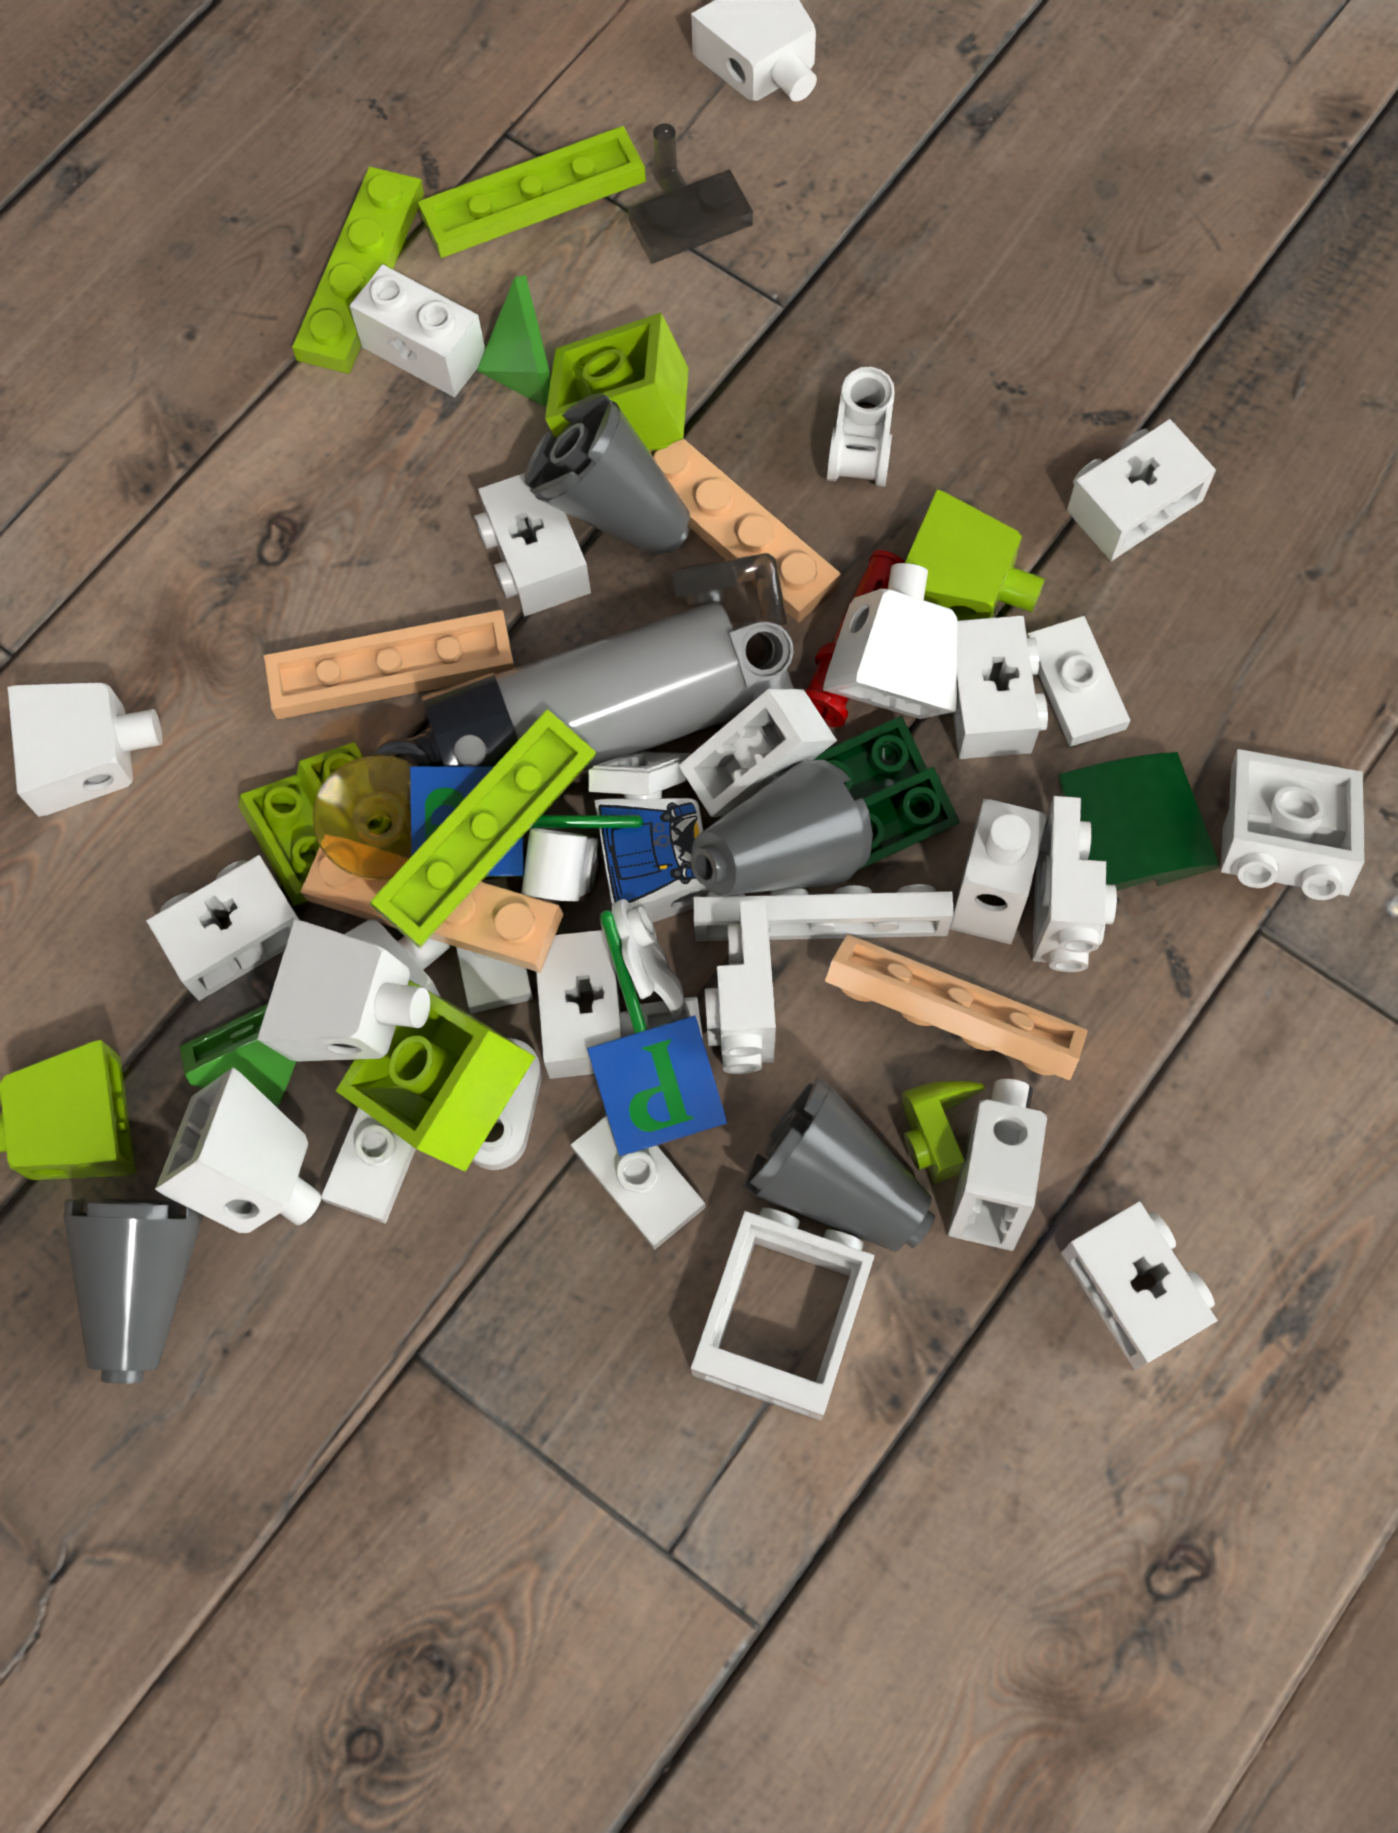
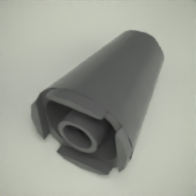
M602 393L587 396L571 406L562 415L569 424L558 437L548 430L529 460L525 473V483L532 488L529 491L537 499L651 556H657L664 552L671 553L678 549L689 533L690 512L620 407Z
M825 760L803 761L788 768L695 838L691 855L693 874L702 885L716 895L843 883L854 877L852 875L856 870L864 867L870 858L873 833L869 810L863 798L854 801L850 792L843 784L851 779L842 769Z
M816 1077L814 1084L809 1083L789 1106L769 1135L772 1140L765 1151V1155L769 1157L768 1160L757 1154L742 1184V1188L755 1197L893 1252L898 1251L904 1244L915 1248L928 1233L935 1219V1215L928 1210L932 1196L832 1086L820 1077Z
M66 1199L63 1217L87 1366L90 1369L102 1370L101 1382L117 1384L143 1382L145 1370H153L159 1367L203 1215L186 1207V1215H179V1203L176 1201L102 1199V1203H87V1212H84V1199Z

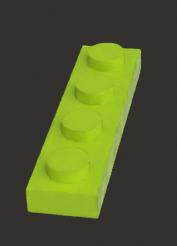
M620 126L418 201L421 218L440 258H444L646 182L645 166L624 126Z
M369 166L292 346L297 361L350 374L361 348L350 305L382 264L391 269L394 268L419 208L418 201H421L424 196V189L420 178Z
M547 709L370 901V906L421 949L596 755V751Z

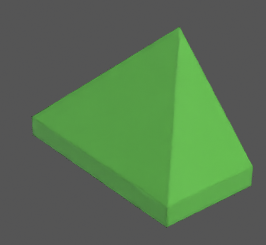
M526 275L518 276L513 280L477 371L542 406H547L551 381L550 371Z
M268 1004L179 1046L184 1074L190 1085L204 1088L233 1067L274 1105H280L297 1061L287 1059L257 1040Z

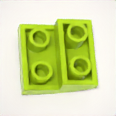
M355 742L301 760L298 763L296 775L240 794L238 808L293 906L308 901L300 891L325 835L393 856L411 844V837L391 803L379 797L371 787L368 777L369 766Z

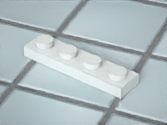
M924 884L904 886L898 889L897 893H872V890L868 887L846 886L836 889L834 894L808 895L807 890L795 888L773 890L770 896H745V893L716 895L709 892L707 897H693L695 942L728 941L727 924L740 923V900H767L769 940L845 938L847 934L857 938L948 936L954 917L952 891L936 892L935 887Z

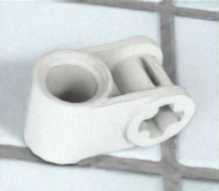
M874 367L858 368L852 371L843 382L837 425L833 428L827 481L836 482L838 477L842 476L874 480L876 487L886 486L892 434L889 433L895 391L894 383L890 376L881 369ZM868 402L877 407L865 409L857 406V404Z
M530 828L521 893L527 896L560 901H579V897L587 893L591 894L595 885L599 864L600 839L570 832Z

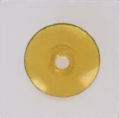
M366 756L344 764L326 779L314 803L313 827L322 851L339 869L362 879L390 880L411 858L410 767H416L415 765L391 756ZM376 817H385L391 821L392 826L386 833L376 834L368 829L369 822Z

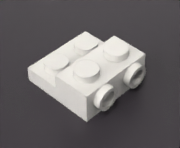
M1237 749L1231 765L1229 812L1222 830L1221 872L1237 875L1242 884L1252 888H1264L1275 882L1302 887L1305 895L1316 900H1328L1338 895L1349 896L1364 864L1363 772Z
M1054 796L1047 813L1035 866L1032 961L1048 962L1049 967L1056 971L1079 972L1088 968L1089 953L1097 950L1099 945L1102 944L1105 924L1112 925L1114 922L1117 891L1115 885L1106 884V861L1088 860L1091 845V823L1080 821L1081 798Z
M766 899L740 900V923L727 924L729 965L717 966L718 988L705 989L708 1046L721 1045L723 1071L726 1073H752L761 1070L762 1063H774L776 1025Z

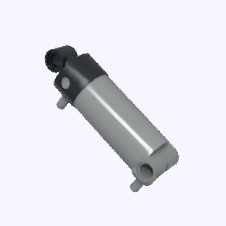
M716 600L497 675L490 673L421 696L431 727L426 728L427 732L416 736L390 739L381 744L371 757L369 763V783L374 792L386 802L397 805L411 803L410 785L408 787H396L390 784L384 777L382 767L388 757L393 754H406L415 760L418 767H494L547 709L596 751L595 757L582 770L583 772L593 768L594 765L621 756L636 754L729 722L767 689H794L787 669L791 664L794 654L793 642L787 631L778 624L770 622H745L731 625L724 608ZM757 634L764 642L765 653L760 663L753 666L746 657L745 649L749 639Z

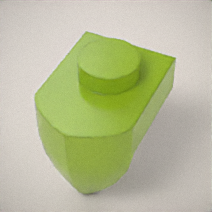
M959 1080L925 1083L902 1092L904 1111L911 1128L910 1131L904 1133L908 1152L917 1170L927 1167L933 1184L957 1176L965 1162L944 1110L984 1091L985 1087L982 1083Z

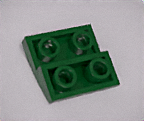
M903 716L835 745L814 759L825 760L842 769L851 779L843 784L850 792L854 801L863 798L869 810L873 833L870 858L864 867L856 871L960 823L934 766L927 769Z
M1178 752L1123 758L1059 774L1058 785L1062 797L1081 798L1080 821L1091 823V845L1088 860L1106 861V884L1115 885L1116 891L1155 880L1157 886H1161L1219 868L1218 859Z

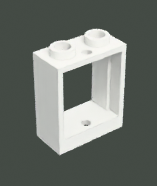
M762 1208L758 1216L744 1211L691 1366L692 1376L822 1421L875 1255L862 1251L863 1241L843 1232L825 1230L824 1236L820 1237L799 1230L800 1221L787 1213L775 1209ZM755 1244L850 1276L816 1382L719 1349Z

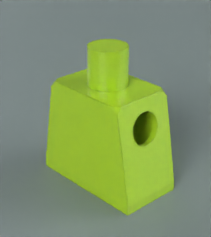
M936 490L905 563L918 565L928 570L924 601L953 610L957 621L993 618L999 601L1033 613L1045 582V578L1014 568L1022 539L1017 530L944 491Z
M102 1040L87 1043L5 1075L0 1080L2 1112L0 1113V1153L7 1152V1161L12 1170L32 1180L136 1174L121 1057Z

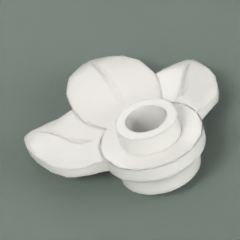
M625 899L613 903L611 912L622 943L623 959L640 998L644 999L650 996L654 990L668 1006L672 1020L680 1017L684 1008L683 989L679 979L671 971L666 955L657 941L656 932L649 915L642 906L633 908ZM601 923L602 931H603L604 937H605V939H606V936H605V933H604V929H603V926H602V923Z

